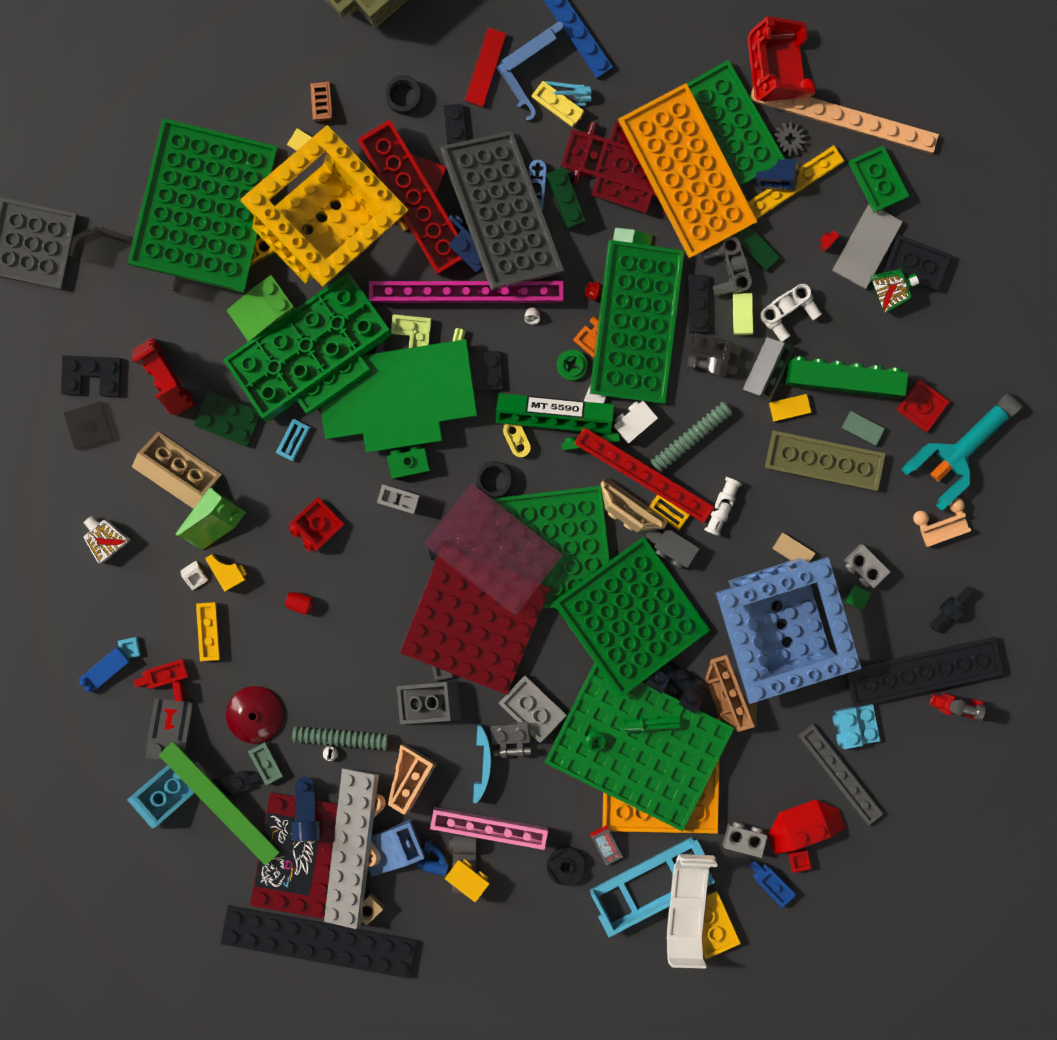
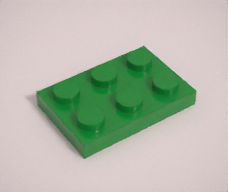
M884 145L848 162L873 213L879 212L909 197Z

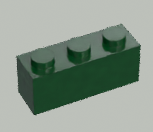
M565 167L547 173L546 179L566 230L584 225L586 220Z

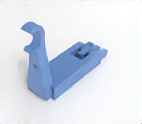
M557 22L504 58L497 67L519 100L517 107L525 104L531 111V115L526 117V121L531 120L535 116V109L511 73V70L556 39L554 34L563 28L562 22Z

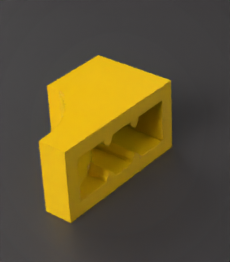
M215 554L205 558L224 592L247 580L245 577L247 572L242 564L240 566L238 563L233 565L226 564L220 561Z

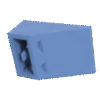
M411 819L375 833L371 837L372 842L381 855L379 864L368 867L372 877L410 865L425 858V852Z

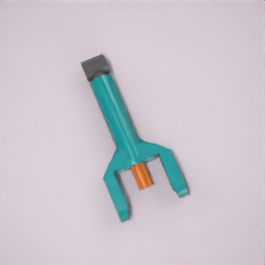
M1008 392L956 444H926L901 470L908 475L936 451V455L943 462L930 473L932 478L938 482L950 470L956 476L959 475L961 477L939 498L936 506L941 511L944 510L970 485L969 457L1009 417L1016 414L1023 405Z

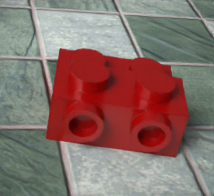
M317 497L288 526L290 527L289 532L295 538L299 536L304 541L302 545L307 551L316 553L344 526V523Z

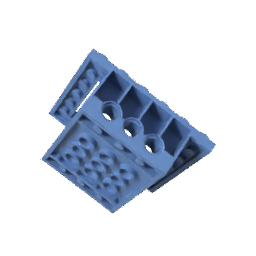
M802 557L728 580L730 588L716 592L750 704L861 669L828 557L810 563ZM816 582L837 654L829 649L811 584ZM774 601L781 602V608L778 611H774L771 608ZM779 619L787 621V625L782 629L777 628V621ZM785 637H791L792 643L787 647L783 646L782 640Z

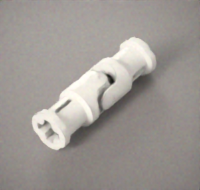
M728 477L725 479L726 484L723 491L718 495L715 509L710 514L712 517L708 527L704 529L719 537L723 523L727 521L728 513L735 502V494L738 487L742 485V483ZM726 499L728 503L721 502V500Z

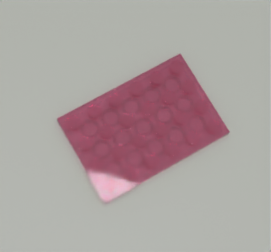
M472 483L424 542L427 548L514 616L562 556L559 551Z

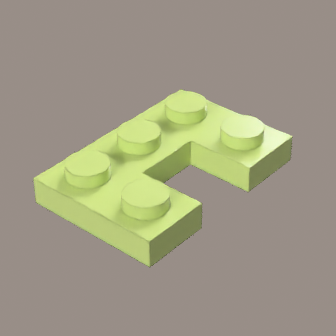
M393 314L391 333L394 335L410 336L409 348L429 345L431 318Z

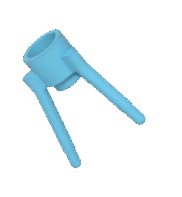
M551 81L545 82L552 86L574 89V91H554L553 94L574 95L575 101H579L574 103L578 107L586 106V102H591L590 86L585 87L584 85Z

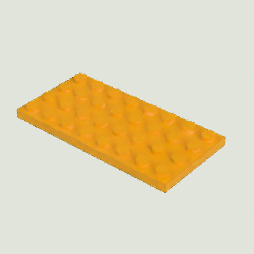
M687 83L618 119L689 258L757 222Z

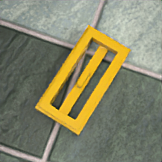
M659 495L649 505L652 510L668 520L667 523L678 531L690 516ZM658 500H663L684 515L683 519L659 503ZM655 505L680 523L677 525L653 507Z

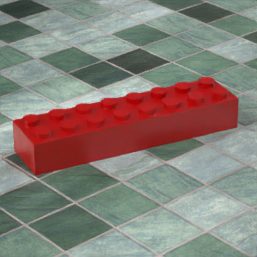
M391 120L386 121L358 138L359 145L381 182L408 209L403 219L435 273L439 275L463 261L449 246L450 242L458 235L457 231Z

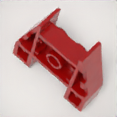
M152 337L133 349L132 360L139 366L142 365L148 375L151 374L155 378L153 383L160 392L155 395L156 399L165 407L169 414L178 416L196 405L187 388L182 386L164 357L166 355L159 343Z

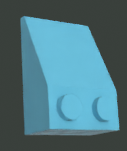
M167 765L129 797L127 801L153 829L194 792Z

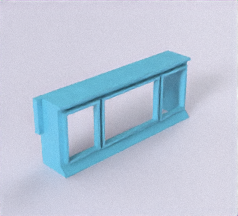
M692 837L590 889L591 896L601 913L598 918L608 937L670 906L671 892L637 909L624 883L664 862H667L673 873L674 863L672 858L691 848L695 855H705L698 840L693 841ZM710 872L708 873L707 886L715 883ZM619 886L632 912L611 922L598 896Z

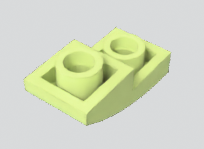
M752 293L733 294L734 335L753 334Z

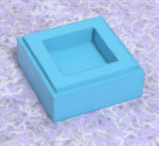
M138 637L118 641L119 647L128 658L142 656Z

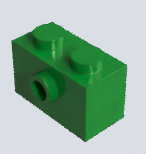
M419 445L410 447V451L402 453V449L391 451V455L387 456L391 478L395 479L430 471L426 449H421Z

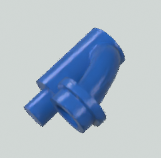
M432 839L426 840L424 851L428 854L432 851L438 858V861L426 858V861H417L416 867L423 868V872L446 876L448 863L445 855L432 843Z

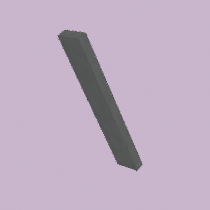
M813 723L798 734V737L868 826L884 815Z

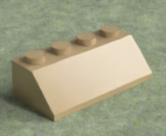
M157 432L138 452L132 465L135 470L193 509L209 487L213 489L222 475L160 432Z

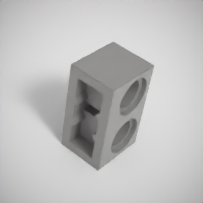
M382 484L377 503L415 514L420 495Z
M862 544L844 560L847 563L845 567L852 574L856 572L861 577L859 581L866 588L868 586L875 588L890 573ZM858 555L863 558V563L860 566H857L854 562L855 557ZM874 569L876 577L871 580L868 577V572Z
M734 821L733 824L728 823L722 845L725 849L762 858L767 834L763 832L762 828L752 826V829L745 827V824ZM734 832L741 833L740 839L736 841L731 839V835ZM752 837H759L757 845L750 844Z

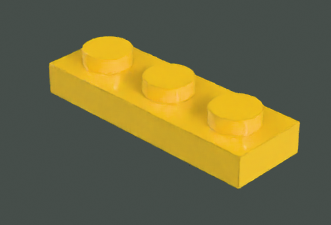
M216 602L197 603L200 661L220 660Z

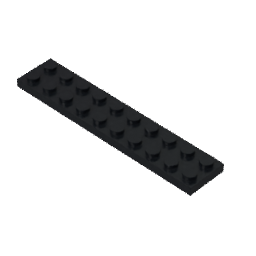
M228 905L220 944L409 979L417 939Z

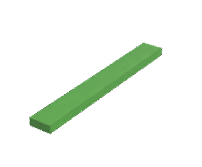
M174 741L159 753L160 758L264 865L268 864L280 853L274 844Z

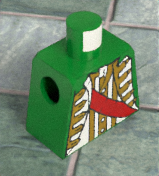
M901 269L870 276L884 313L910 299L912 296L909 288L919 285L916 273L904 277Z

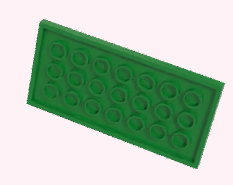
M608 240L590 394L666 403L684 250Z

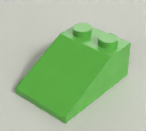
M270 275L226 311L249 342L292 312L295 307L274 277Z
M209 487L176 532V535L203 550L233 530L246 512L235 502Z

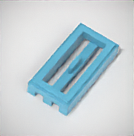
M292 419L276 453L294 462L311 427ZM296 424L298 427L284 453L282 450ZM304 428V431H303V433H302V435H301V437H300V439H299V441H298V443H297V445H296V447H295V449H294L292 455L290 456L289 453H290V451H291V449H292V447H293V445H294V443H295V441H296V439H297V437H298V435H299L301 429Z

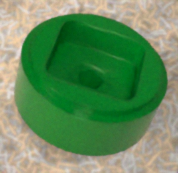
M598 731L591 732L586 738V745L594 752L601 751L606 745V738Z

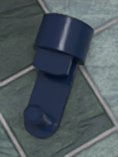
M301 777L295 783L296 812L295 822H291L292 841H319L321 839L320 821H316L314 782L308 777Z

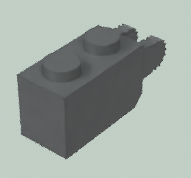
M656 530L646 531L645 533L646 538L655 543L654 548L657 549L655 553L664 559L666 556L673 559L672 564L680 569L683 566L688 568L699 550L698 547L671 530L663 531L662 534Z

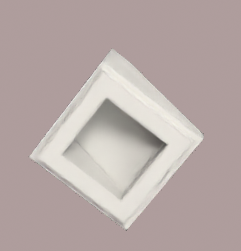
M197 561L180 571L182 578L192 591L209 581Z

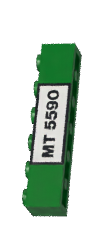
M499 393L496 423L582 431L586 427L594 433L611 434L614 404Z

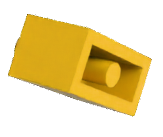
M465 859L463 861L458 860L445 877V880L476 902L489 885L488 877L481 871L478 873L471 869L473 865Z

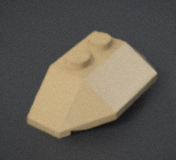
M605 476L601 483L605 509L610 517L615 520L619 519L631 531L643 532L665 528L668 520Z

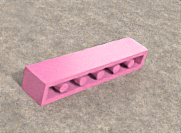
M434 807L430 827L432 830L542 850L545 849L548 828L544 826Z

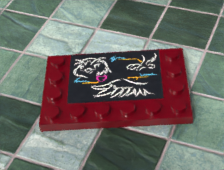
M270 792L263 834L274 844L280 853L266 865L258 859L250 906L325 918L338 803L315 799L316 821H320L321 839L319 841L294 842L292 841L291 822H295V796Z

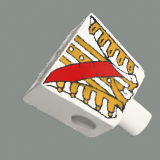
M91 516L84 521V524L90 530L84 536V539L99 564L104 563L131 541L128 536L109 520H103L98 523Z

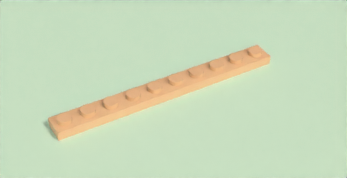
M753 89L750 96L752 102L930 154L934 153L939 136L936 133L812 97L763 102L755 99Z

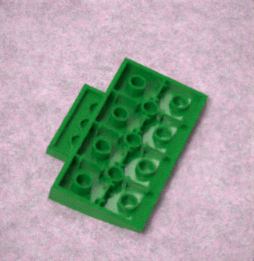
M347 272L224 358L223 361L261 418L267 423L297 401L305 413L310 415L366 376L371 370L362 359V356L393 334L351 274Z
M467 339L363 355L362 359L371 372L320 407L325 439L363 434L366 452L443 441L440 427L441 421L478 416Z

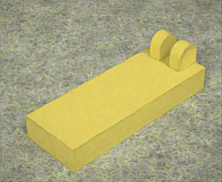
M542 81L531 97L572 128L576 126L578 120H581L584 110L565 96L554 95L553 93L556 90Z

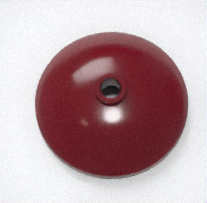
M249 686L239 690L232 696L226 708V722L230 731L235 737L246 743L258 744L268 741L276 735L283 723L284 711L281 701L271 690L261 686ZM250 713H255L256 719H251Z

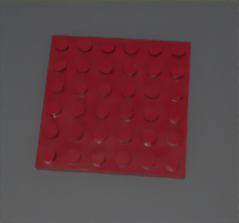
M442 545L403 642L400 654L507 695L549 587Z

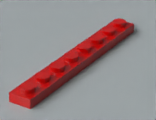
M586 427L582 429L574 442L578 447L703 523L714 508L712 504Z

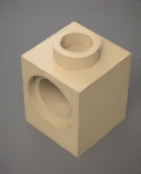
M372 892L364 898L363 907L370 906L373 910L371 914L362 912L361 924L364 923L366 926L384 908V905Z

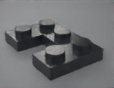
M62 355L61 394L82 395V376L100 377V396L120 397L122 358Z
M670 661L648 677L645 684L661 694L665 691L668 682L682 690L683 694L679 705L694 714L698 711L709 686Z

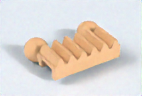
M956 498L949 504L951 511L955 512L956 516L934 524L927 525L929 516L925 511H917L914 514L913 520L915 524L920 526L926 547L971 531L965 519L966 515L963 512L965 503L961 498Z

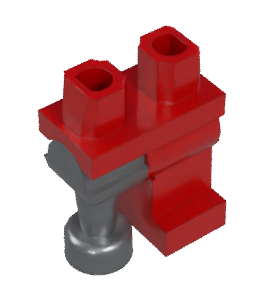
M944 692L942 696L932 694L929 704L938 708V711L950 715L952 713L956 716H963L978 721L983 720L986 709L980 700L972 699L970 704Z

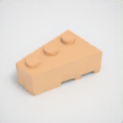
M401 744L388 805L405 815L412 809L437 763L408 745Z

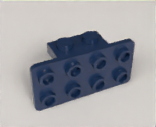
M450 215L448 218L461 232L450 242L449 246L475 272H478L483 266L471 233L466 227L467 222L458 215Z

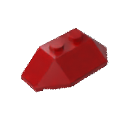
M814 799L779 812L767 837L773 853L777 854L795 851L828 839L846 827L839 809Z

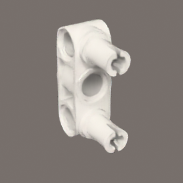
M799 284L764 308L760 313V319L769 329L772 328L782 342L790 337V334L781 323L782 317L798 308L799 305L804 307L812 320L819 317L822 313L813 301L814 298L812 297L810 287L806 284ZM797 289L805 291V298L797 296ZM767 310L774 313L773 320H768L765 317Z

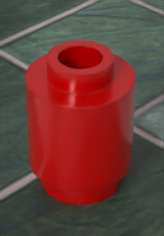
M295 591L294 593H288L284 606L289 607L288 609L306 615L307 612L311 613L314 602L312 597Z

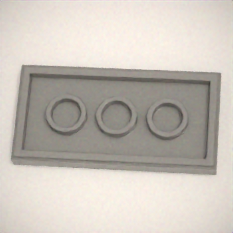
M868 204L834 265L832 272L866 289L871 281L870 276L874 275L903 221L883 210L873 213Z

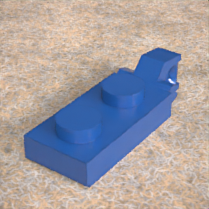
M755 860L749 864L755 871L753 877L756 879V882L782 908L796 896L770 867H767L765 864L761 867Z

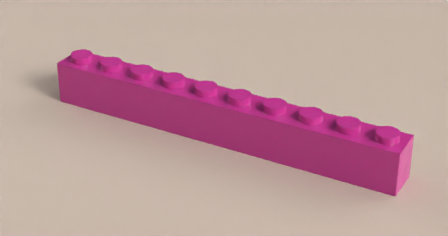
M369 281L370 303H563V281H528L492 291L488 281Z

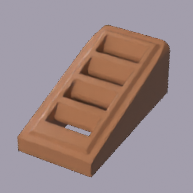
M330 82L310 83L313 121H333ZM315 88H326V91L315 92ZM316 96H327L325 99H316ZM316 103H327V106H317ZM328 110V113L317 114V111Z

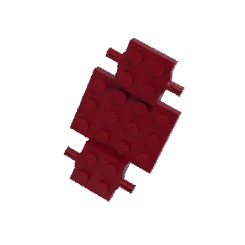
M615 121L610 139L595 135L598 126L596 122L593 129L594 122H590L588 132H579L572 129L560 166L574 173L571 184L574 185L577 178L575 186H579L581 176L595 178L596 182L591 196L646 214L651 197L656 199L658 197L620 123Z

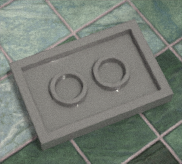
M525 675L498 703L517 722H529L531 735L540 743L566 716Z

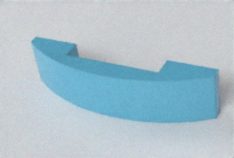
M482 724L477 726L476 745L484 746L482 782L474 781L473 803H477L482 797L489 780L491 767L489 740Z

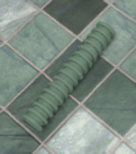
M720 402V406L717 405L715 410L712 409L710 414L707 413L706 417H702L701 421H697V425H692V429L689 428L687 433L684 432L682 437L679 436L678 440H674V444H669V448H664V452L661 451L659 456L656 455L655 459H651L650 461L654 468L662 473L663 469H667L668 465H672V461H677V457H682V453L685 454L687 449L690 450V447L695 446L696 442L699 443L700 438H705V434L708 435L710 430L713 431L714 427H718L719 423L722 424L724 419L727 420V416L732 415V411L727 404Z
M295 726L293 728L292 741L293 743L297 741L299 743L305 742V744L311 742L313 745L314 743H317V745L323 743L324 746L326 744H329V746L335 744L336 747L338 745H341V747L346 745L347 748H350V746L356 748L357 746L359 749L365 747V749L371 748V750L377 748V750L383 749V751H386L388 747V734L382 735L379 733L376 735L374 732L373 734H370V732L364 734L363 731L361 733H358V731L352 733L351 730L349 732H346V730L341 732L339 729L334 731V729L328 730V728L322 730V728L316 729V727L310 729V727L304 728V726H301V728H298V726Z

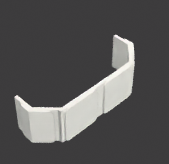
M679 854L673 869L667 925L668 963L674 968L706 969L702 951V929L709 868L717 867V863L713 855Z

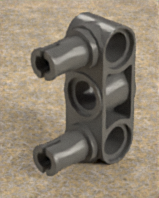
M728 237L717 243V245L702 251L704 260L717 256L724 257L725 267L730 277L729 281L713 286L715 297L731 292L733 294L742 293L749 289L752 281L741 244L736 237ZM727 242L735 244L734 251H729L726 248ZM739 278L746 281L747 285L745 288L738 286L737 280Z

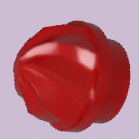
M590 282L586 288V297H589L592 301L600 300L603 286L599 282Z

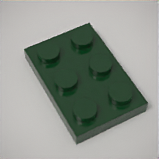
M208 390L193 426L248 447L261 416L254 408Z

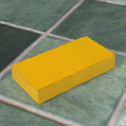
M807 394L769 403L773 422L811 413Z

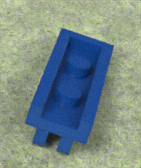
M118 646L78 679L80 681L79 684L85 687L84 690L91 694L127 665L130 659Z

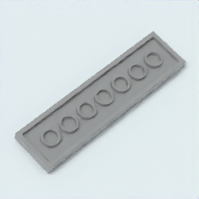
M348 768L342 769L324 922L353 929L361 928L378 774Z

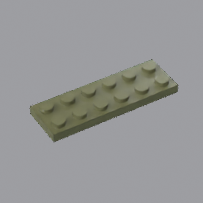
M773 430L765 468L878 491L886 453Z

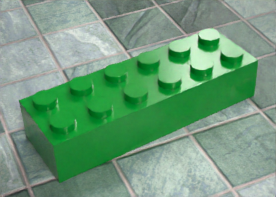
M795 357L787 364L784 385L900 398L906 396L908 373L903 372L902 368L884 370L883 366L877 365L864 368L865 364L860 363L846 366L845 362L834 361L829 364L824 359L807 361L806 357Z

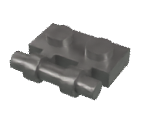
M529 722L491 724L493 745L500 744L501 749H494V757L508 758L509 756L525 757V755H532V747H525L524 744L531 742ZM517 743V748H508V744Z

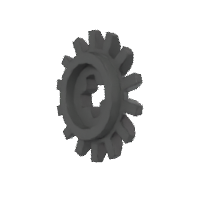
M789 122V127L783 123L784 129L777 127L776 130L780 133L773 135L778 137L775 143L779 144V149H783L782 155H784L785 151L788 152L789 157H791V152L793 151L795 155H798L797 149L804 150L801 144L807 145V142L802 140V138H807V135H801L805 129L798 130V123L795 128L792 127V122ZM789 134L796 138V141H793L792 144L785 140V137H788Z

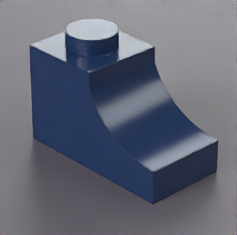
M778 159L776 165L772 168L756 172L757 188L796 190L799 175L797 160Z

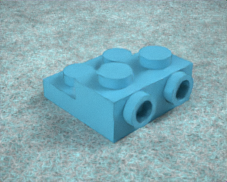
M873 703L834 710L835 715L832 718L834 726L838 727L839 734H836L838 746L841 745V748L849 749L880 741Z

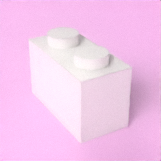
M636 401L628 408L630 412L624 416L622 413L614 420L616 424L613 428L627 444L658 419L644 401L641 403Z

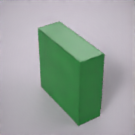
M853 585L845 602L860 610H864L871 593Z

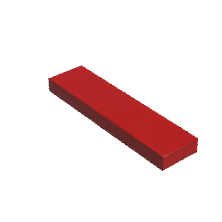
M488 27L465 102L483 108L506 33Z

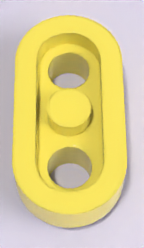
M505 424L503 433L512 453L517 457L528 455L530 443L522 426ZM510 427L516 428L515 434L509 433ZM519 444L524 445V450L521 452L517 450Z

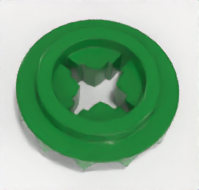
M577 350L564 351L557 360L558 373L567 380L581 378L587 369L585 356ZM576 358L575 365L579 370L572 368V370L567 372L569 366L564 361L571 362Z

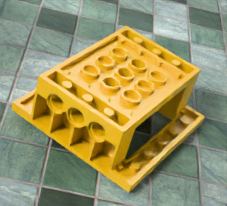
M328 125L241 198V202L254 215L252 228L305 284L314 278L322 287L408 212L403 203ZM324 152L326 153L323 165L276 206L269 201ZM332 202H338L341 205V208L339 210H333L330 204ZM318 214H324L327 217V220L325 222H319L316 219V216ZM310 226L313 229V233L307 235L303 233L302 228Z

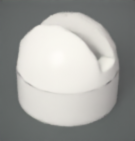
M533 307L527 309L525 312V322L537 324L540 321L539 311Z
M327 746L323 750V757L327 761H334L338 757L339 752L335 746ZM329 749L333 750L331 759L328 758Z

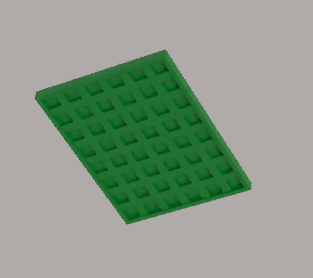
M594 663L545 763L683 832L734 727L700 710L694 714L680 706V700L664 692L661 694L647 686L644 682H641L623 697L619 698ZM640 717L642 719L679 717L681 727L679 729L643 731V733L640 731L623 733L622 721L638 720ZM594 731L602 733L606 738L605 747L598 752L592 751L586 745L587 736Z

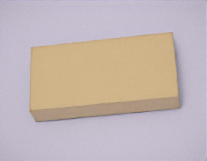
M784 533L780 535L772 548L790 561L802 557L809 563L815 554Z

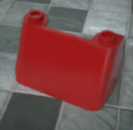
M767 16L750 31L748 35V49L754 97L757 101L805 99L815 94L813 80L804 79L800 47L808 39L805 22Z

